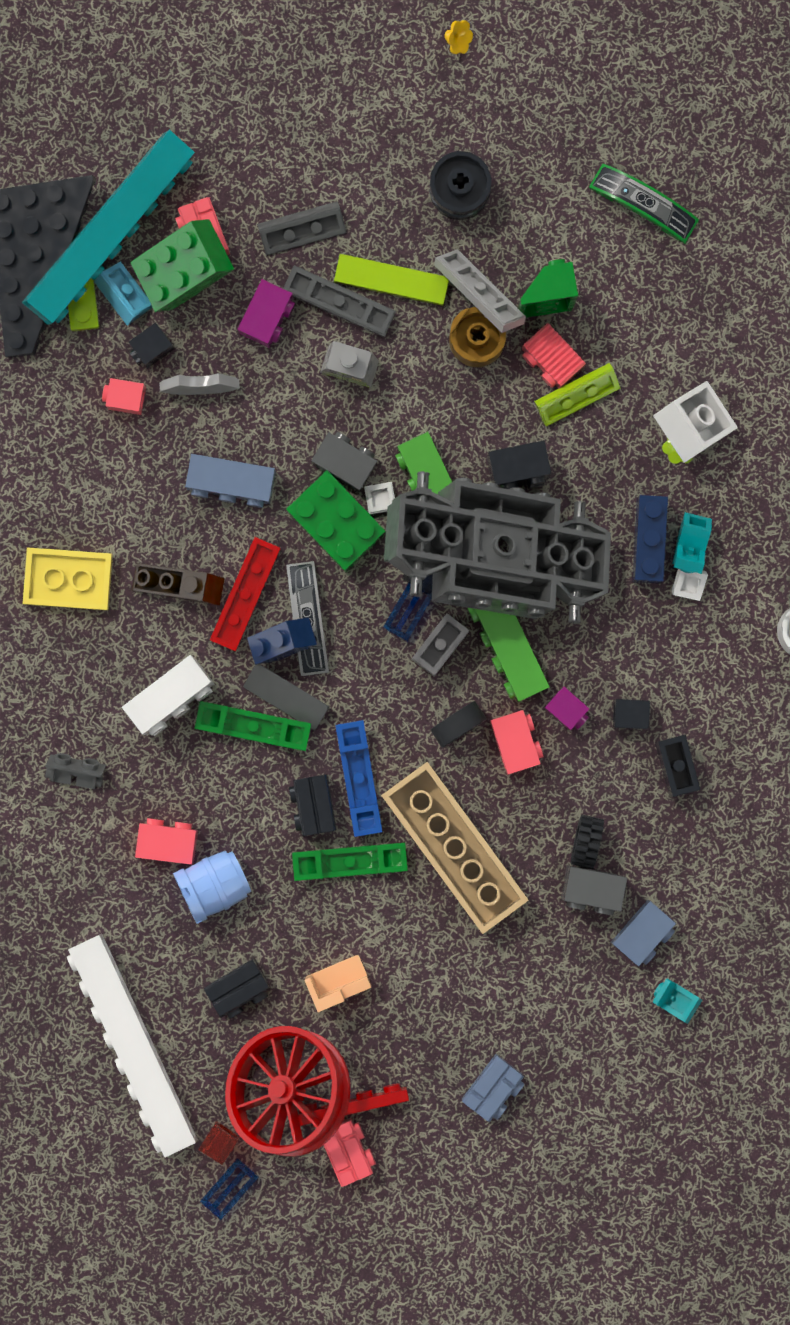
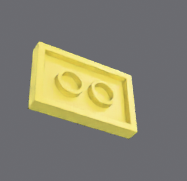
M27 548L23 604L108 611L113 554Z

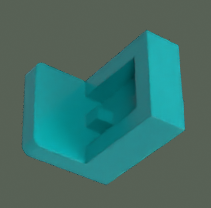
M668 978L665 982L658 985L654 992L655 998L653 1000L654 1004L687 1024L702 1002L701 998Z

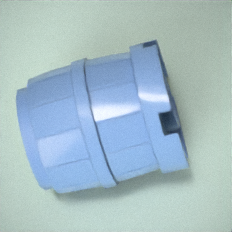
M223 851L211 857H206L186 870L183 868L173 873L196 924L206 920L207 916L229 909L231 906L247 898V894L251 892L233 851L229 853Z

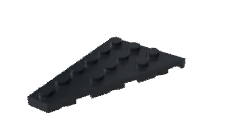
M93 175L0 189V314L4 351L7 358L36 354L40 343L39 337L44 332L46 323L22 302L78 236L82 224V216L86 213L89 205L87 202L93 185H96V177Z

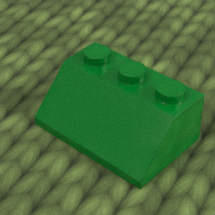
M556 259L549 261L548 266L542 268L519 302L518 309L526 318L573 310L578 297L573 262L565 263V259Z

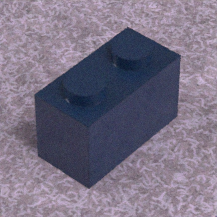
M309 617L282 622L247 638L255 665L279 661L317 645Z

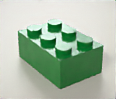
M210 219L190 221L130 262L155 312L177 308L234 270Z
M327 470L286 508L287 513L345 573L386 534V531Z

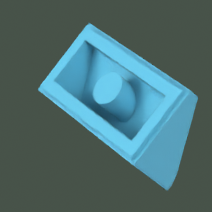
M121 261L102 271L94 281L127 326L152 308L148 297Z

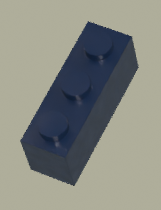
M639 495L637 497L632 582L655 584L663 582L668 497Z

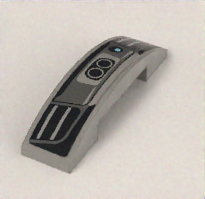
M311 561L286 565L293 620L309 617L317 643L315 646L298 652L301 676L329 673L315 563Z

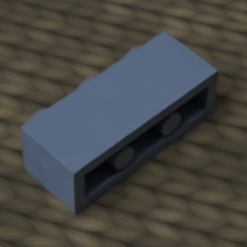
M191 454L185 487L187 490H191V495L195 497L208 498V494L219 495L220 501L235 503L237 498L247 500L246 505L263 508L264 503L270 504L276 470L271 467Z

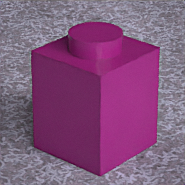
M564 686L544 707L547 712L568 730H571L573 727L578 730L589 718L585 714L589 708Z

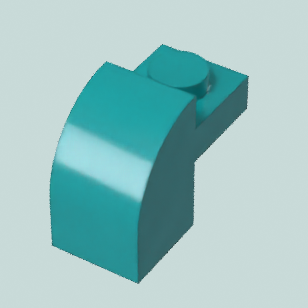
M684 513L673 555L672 564H674V568H678L685 573L695 572L702 574L705 565V551L711 534V518Z

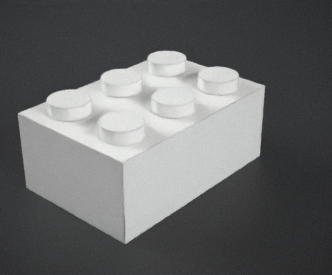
M189 655L122 706V708L142 735L151 734L156 736L168 727L165 723L172 716L178 719L190 710L189 703L195 699L200 702L213 692L210 687L214 685V682L197 660Z

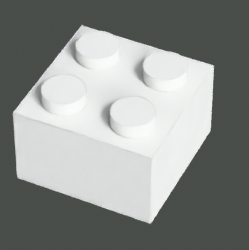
M708 381L674 400L653 415L684 463L738 428Z

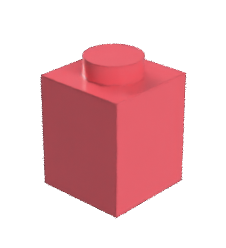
M110 378L109 385L104 386L102 401L106 402L108 410L142 415L146 387L143 383Z

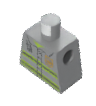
M333 341L328 345L320 373L371 388L379 360L370 351Z

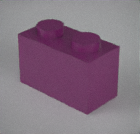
M261 279L237 329L238 333L268 348L272 342L277 343L283 332V328L280 327L284 317L289 318L296 304L292 302L293 294Z

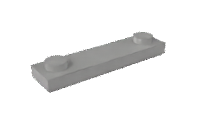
M458 249L435 258L434 266L501 333L524 324L526 316Z

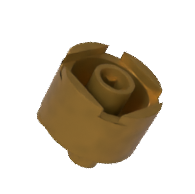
M476 307L464 309L454 318L450 328L449 343L452 353L461 363L471 367H484L496 361L504 349L506 332L501 333ZM472 333H483V341L478 340L477 342H475L472 340Z

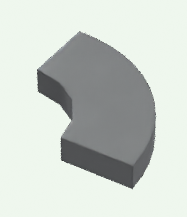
M220 373L207 376L177 375L159 382L160 392L178 395L213 394L240 389L239 379Z

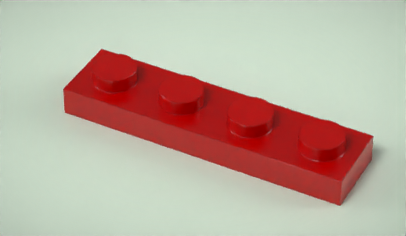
M254 537L210 641L235 652L237 651L279 555L280 547Z
M400 1083L384 1086V1092L373 1094L372 1090L355 1093L356 1098L349 1100L346 1115L409 1101L407 1087H400ZM316 1102L305 1105L319 1121H322L329 1103L317 1107ZM301 1111L297 1112L300 1126L311 1123Z

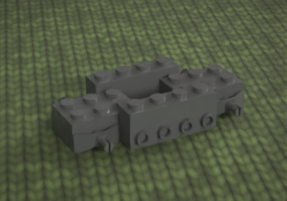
M421 471L417 473V488L400 494L392 500V504L387 508L384 562L391 563L410 577V596L421 597L422 580L433 574L432 602L538 619L555 609L556 597H558L569 606L568 623L579 624L581 623V607L585 603L598 599L608 593L611 533L590 522L589 518H585L586 502L575 501L574 517L572 520L560 523L561 499L552 498L548 493L530 494L525 493V490L522 488L504 489L499 488V485L495 483L477 484L472 483V480L469 478H457L436 494L432 492V489H428L430 473ZM499 539H503L508 543L509 550L507 553L499 549Z

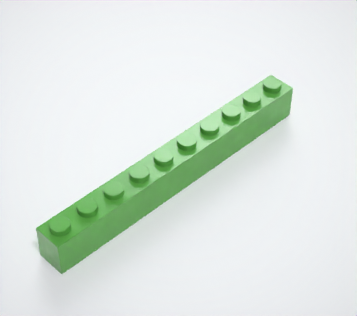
M429 432L397 446L399 453L395 455V458L401 470L407 469L411 479L407 480L411 491L417 488V473L421 471L430 473L428 489H432V492L436 494L452 483ZM467 608L473 622L479 621L483 631L479 634L485 647H492L496 657L491 658L498 674L503 672L508 681L503 685L510 699L516 698L517 702H520L549 688L547 680L516 616Z

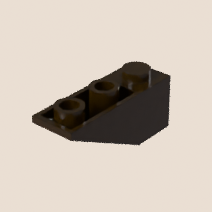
M136 563L132 591L220 606L225 578L205 572Z

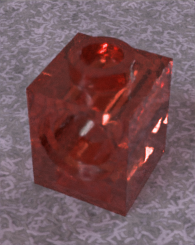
M216 1121L198 1150L223 1165L240 1136Z

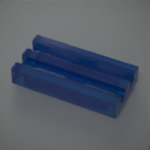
M410 583L406 586L383 628L405 641L409 640L432 600L431 592L427 594L406 633L401 632V629L420 597H413L396 628L391 626L410 593Z
M237 1158L200 1202L222 1220L259 1176ZM239 1167L241 1169V1172L234 1178V1180L227 1186V1188L220 1194V1196L213 1202V1204L210 1203L208 1200L228 1179V1177L235 1171V1169ZM247 1174L250 1179L222 1211L218 1210L217 1207Z

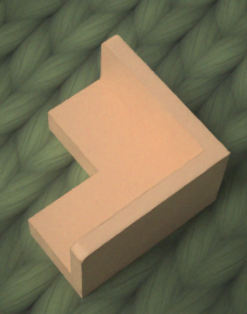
M358 955L310 974L305 978V983L318 1012L344 1002L346 998L365 991L372 986Z

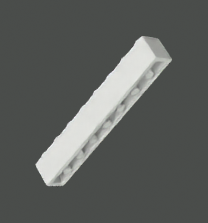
M103 934L68 949L70 953L67 956L68 962L74 972L78 970L81 976L80 988L84 996H90L94 1007L91 1008L92 1014L96 1022H102L106 1033L103 1034L104 1040L108 1048H114L118 1056L115 1059L116 1066L120 1074H126L130 1082L127 1085V1089L133 1101H139L142 1108L139 1111L141 1120L145 1127L150 1125L154 1136L151 1137L157 1153L162 1151L164 1157H167L195 1144L198 1140Z

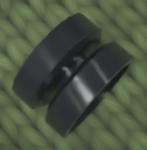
M464 151L446 154L438 160L431 172L429 194L432 204L440 214L450 219L465 220L475 217L481 212L489 200L492 178L488 166L480 157ZM457 184H463L464 189H458Z

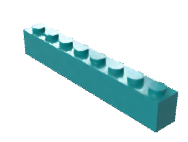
M170 129L164 132L22 303L47 325L52 324L54 321L57 323L61 322L69 312L66 309L67 305L72 299L77 302L87 290L84 287L90 278L94 281L105 269L102 263L107 257L113 259L122 248L119 244L125 236L130 238L140 227L137 221L143 214L148 217L158 205L155 202L157 197L161 193L165 196L175 185L172 179L178 172L184 174L193 163L190 158L195 152Z

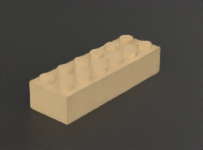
M428 762L381 795L482 934L529 901Z

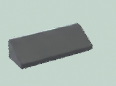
M338 201L257 224L266 255L347 233Z
M260 664L254 666L243 686L296 720L311 723V729L314 731L329 709V706Z

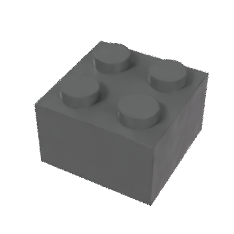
M567 865L561 899L567 901L566 906L570 908L585 910L586 905L594 906V911L597 913L613 916L614 910L621 912L627 877Z

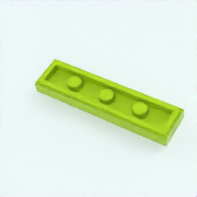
M344 254L339 255L334 283L441 306L444 305L449 282L445 276Z

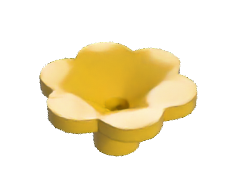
M466 20L454 21L451 24V30L445 32V39L450 45V52L452 54H465L468 51L469 43L473 39V33L469 30L470 24Z

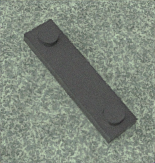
M295 265L283 289L291 292L293 297L385 338L396 314V311Z

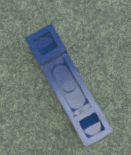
M364 721L337 724L335 726L354 837L382 832Z

